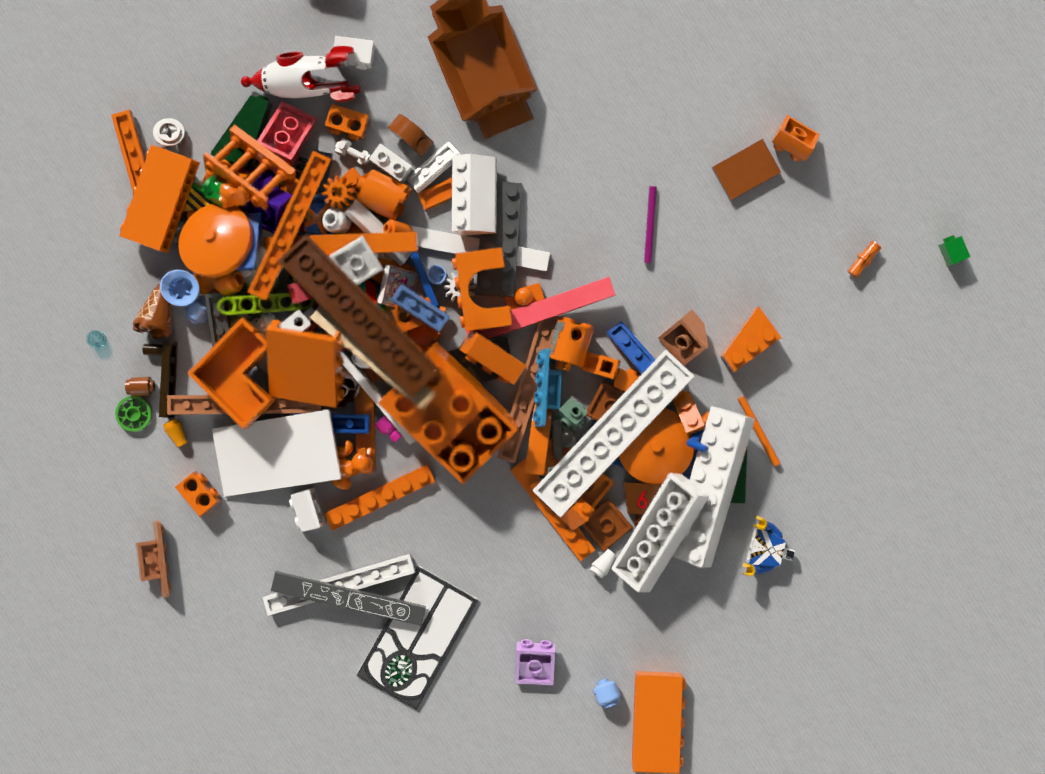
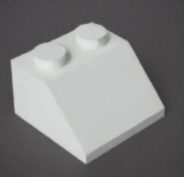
M316 487L290 495L289 503L291 509L296 512L295 523L297 528L301 529V532L320 528L326 524Z

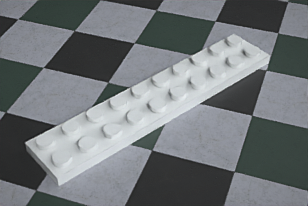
M665 350L532 491L561 517L686 386L694 375Z

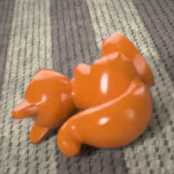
M345 440L344 446H336L342 479L331 480L330 482L342 490H349L351 486L349 478L356 476L358 472L370 474L373 459L371 457L372 448H362L352 458V461L346 459L353 451V444L351 441Z

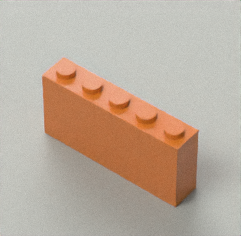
M151 145L146 153L144 166L140 170V178L133 190V198L127 207V215L120 227L121 232L119 236L168 253L200 162Z
M635 671L632 742L633 772L679 773L680 767H683V755H680V748H684V736H681V729H684L685 719L681 715L682 709L685 710V698H682V690H686V679L683 678L681 673Z

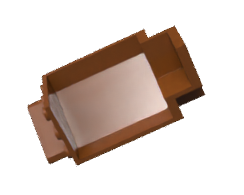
M437 0L430 8L438 29L427 37L462 121H477L484 139H488L533 120L534 117L527 99L531 98V94L538 89L503 6H489L487 0Z

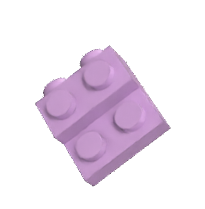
M524 639L521 642H517L515 684L553 685L555 644L548 640L532 643L531 640Z

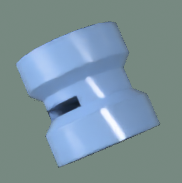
M434 265L429 268L427 277L433 285L440 286L446 282L447 273L442 266Z

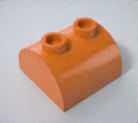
M787 115L771 142L774 143L773 147L777 151L783 152L785 150L789 152L792 160L797 162L802 160L805 162L814 150L820 134Z

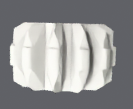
M451 273L453 280L451 281L449 278H446L445 281L450 285H445L444 289L450 290L445 295L449 297L453 294L451 301L454 302L457 297H461V293L459 290L455 291L456 276L454 273ZM471 278L469 284L475 281L474 278ZM468 285V293L474 297L475 294L470 289L475 290L476 286Z

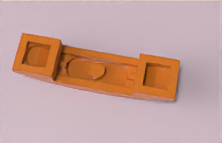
M546 409V425L543 427H535L532 417L524 473L544 476L552 409Z

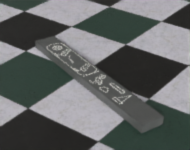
M279 571L275 572L271 587L273 592L419 626L422 625L426 609L424 605Z

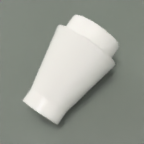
M607 549L605 553L591 564L590 570L600 578H603L604 575L607 576L616 558V554Z

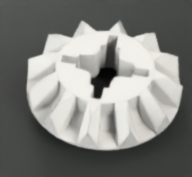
M162 119L154 126L153 135L158 144L160 143L164 147H174V145L180 144L184 138V127L175 119ZM167 128L172 133L171 138H169L168 135H165L167 133Z

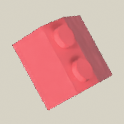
M282 101L257 142L293 167L317 118Z

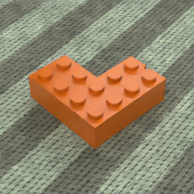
M243 317L187 374L242 429L249 428L275 400L248 374L267 354L266 336L258 333L259 330L247 318Z

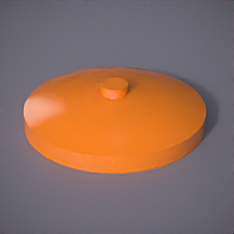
M215 203L204 206L196 211L183 226L179 237V253L183 263L195 274L206 278L221 277L236 270L245 261L252 248L254 234L249 218L236 206L224 209Z
M664 408L619 455V459L626 471L634 478L645 483L663 484L669 473L682 474L688 468L694 454V449L687 446V440L693 436L692 434L687 436L680 417L676 412Z

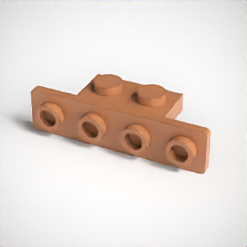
M156 520L153 521L155 540L136 543L140 581L160 579L161 595L167 598L172 588L170 581H167L169 565L168 562H165L164 556L167 554L166 543H163L162 535H165L164 525Z

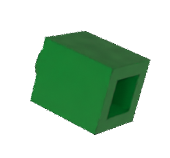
M952 235L943 239V244L938 245L947 266L970 258L962 236L955 238Z

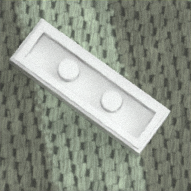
M447 142L410 174L406 180L419 194L452 165L453 155L461 154L450 142Z

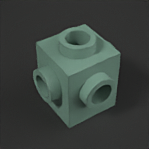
M570 398L558 410L555 418L560 421V424L565 429H569L572 432L576 427L580 429L587 421L585 417L588 412L582 404Z

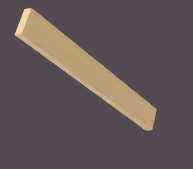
M321 305L310 316L311 320L332 337L338 331H341L344 347L420 409L423 410L435 396L425 386L412 399Z

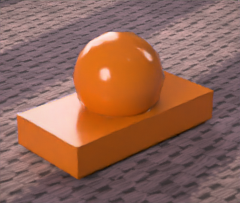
M540 283L516 289L514 297H504L506 306H510V311L543 300L544 296Z

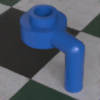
M704 429L693 433V437L687 440V446L707 453L709 447L701 443Z

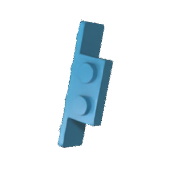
M550 349L539 350L536 357L538 372L535 376L537 391L534 394L536 408L533 413V421L535 422V427L546 425V409H560L562 371L549 370Z

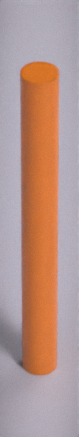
M745 396L738 398L737 400L746 416L755 419L753 429L773 466L779 465L780 461Z

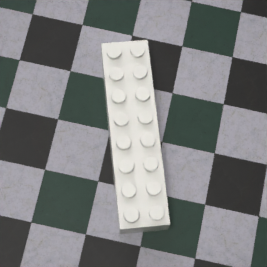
M711 406L701 443L707 445L709 449L707 453L698 451L690 481L710 497L672 557L701 568L712 567L755 421L754 418Z

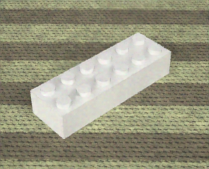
M669 473L611 569L637 592H650L710 496L682 474Z

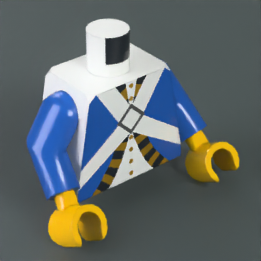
M759 516L756 517L759 519V523L757 525L753 524L754 531L746 559L748 564H743V566L747 567V571L745 573L742 572V575L753 576L754 574L771 571L775 566L779 567L781 565L782 559L792 561L795 550L785 547L786 540L783 539L782 532L773 523Z

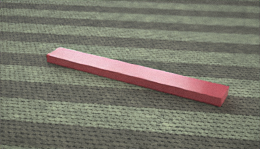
M606 277L510 311L512 325L472 331L489 340L616 296L610 277Z

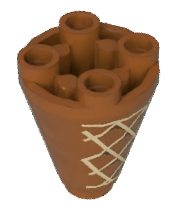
M157 284V287L153 289L133 320L132 330L139 333H150V337L159 340L162 337L168 338L171 335L172 304L164 299L160 291V284Z

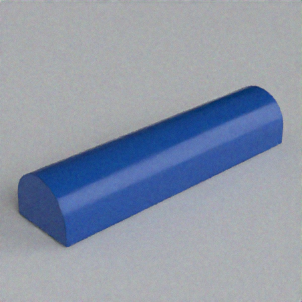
M292 413V415H298V414H304V413ZM331 413L334 433H370V414Z

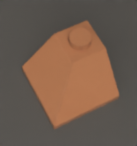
M692 309L658 337L683 366L708 347L705 324Z

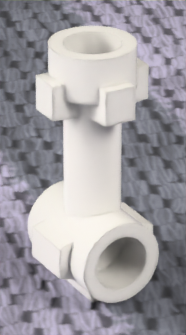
M341 138L340 141L338 140L334 151L336 154L342 157L348 154L358 159L357 163L360 165H367L369 163L371 155L367 151L363 150L361 153L351 148L352 143L345 138Z

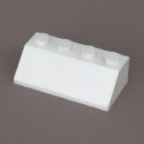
M476 154L453 155L452 232L460 236L496 233L497 158Z

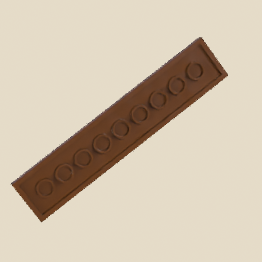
M307 234L277 260L412 399L441 372V369Z

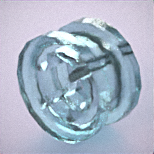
M91 331L87 335V343L91 347H103L106 343V336L101 331ZM99 335L98 339L100 340V342H95L94 344L95 340L93 339V336Z

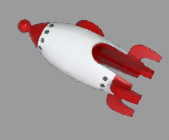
M335 46L326 56H303V52L299 51L282 53L276 56L275 62L257 71L252 78L248 76L241 78V85L247 88L253 85L265 93L281 98H308L330 94L334 101L346 102L355 99V94L360 93L361 89L360 85H348L349 81H317L311 73V70L340 67L342 62L348 61V54H354V48L350 46Z

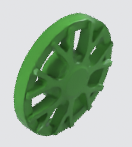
M128 396L118 403L115 417L123 429L132 432L140 431L150 423L152 410L144 398ZM134 399L140 400L138 407L134 406ZM126 401L130 404L128 408L123 405ZM146 405L147 411L142 412L140 408ZM119 411H126L125 417H120ZM142 415L148 417L146 422L140 419ZM126 419L131 421L128 427L123 424ZM134 421L139 422V428L135 429Z

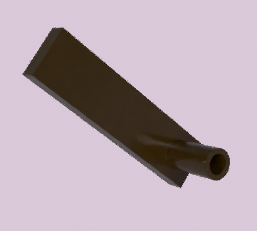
M163 340V344H144L142 348L144 355L162 356L159 417L174 418V415H167V395H175L178 342Z

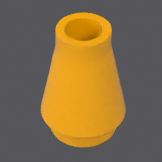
M174 418L163 424V431L177 447L187 443L181 421Z

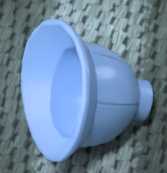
M173 270L165 274L161 279L160 291L164 299L172 305L187 306L197 299L199 283L191 273L184 270Z

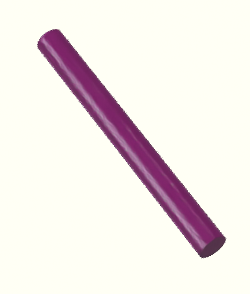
M649 186L644 263H652L657 187Z

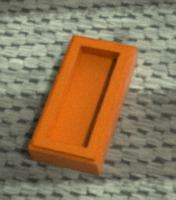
M452 178L429 187L418 194L425 211L452 200Z

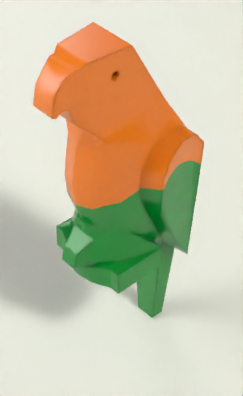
M216 175L209 177L203 185L195 182L192 184L193 188L206 195L204 198L224 209L235 205H245L250 200L249 193L240 186L237 189L229 184L221 183Z

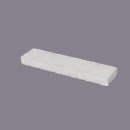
M357 199L344 212L364 233H383L384 225ZM412 251L386 253L401 266L406 262Z

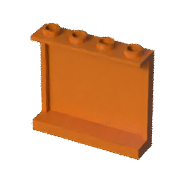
M273 320L266 328L269 395L336 408L339 402L343 400L345 393L344 389H342L344 357L341 356L343 349L341 331H338L334 337L284 329L281 328V321Z

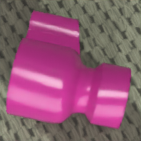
M386 415L374 425L382 434H388L389 439L393 443L402 437L401 433Z

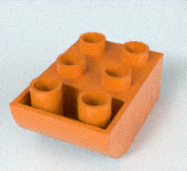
M436 341L425 354L441 369V372L426 386L435 394L423 410L420 409L393 386L381 398L378 404L453 476L464 484L518 430V427L501 403Z

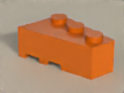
M758 306L752 311L749 318L720 357L730 371L735 372L782 337Z
M472 330L459 347V350L467 354V360L474 364L478 361L483 365L481 369L489 374L495 372L499 375L497 379L506 385L508 382L514 385L527 366Z

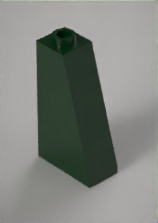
M250 95L210 155L215 157L230 142V129L234 125L257 141L265 129L272 108L268 98L262 95H257V97ZM236 147L224 160L235 164L246 152L240 147ZM251 158L243 167L250 170L254 159Z

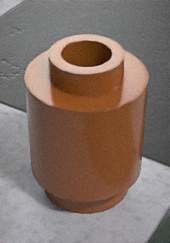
M131 377L125 382L126 394L132 397L151 396L152 392H155L156 389L155 381L151 377Z

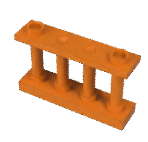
M236 125L230 129V142L214 158L208 153L203 155L204 166L209 172H214L234 188L243 187L249 193L251 202L264 210L268 208V198L266 196L281 181H286L290 185L295 181L296 170ZM236 147H240L246 153L230 169L220 163ZM251 158H255L261 164L245 180L236 175ZM266 170H271L276 176L260 192L251 186Z

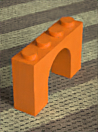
M502 247L455 253L456 258H452L453 270L458 271L455 285L456 289H460L461 297H457L458 307L463 308L464 315L460 316L461 328L465 327L466 331L512 325L510 306L482 308L471 300L468 293L469 282L476 273L483 270L504 268Z

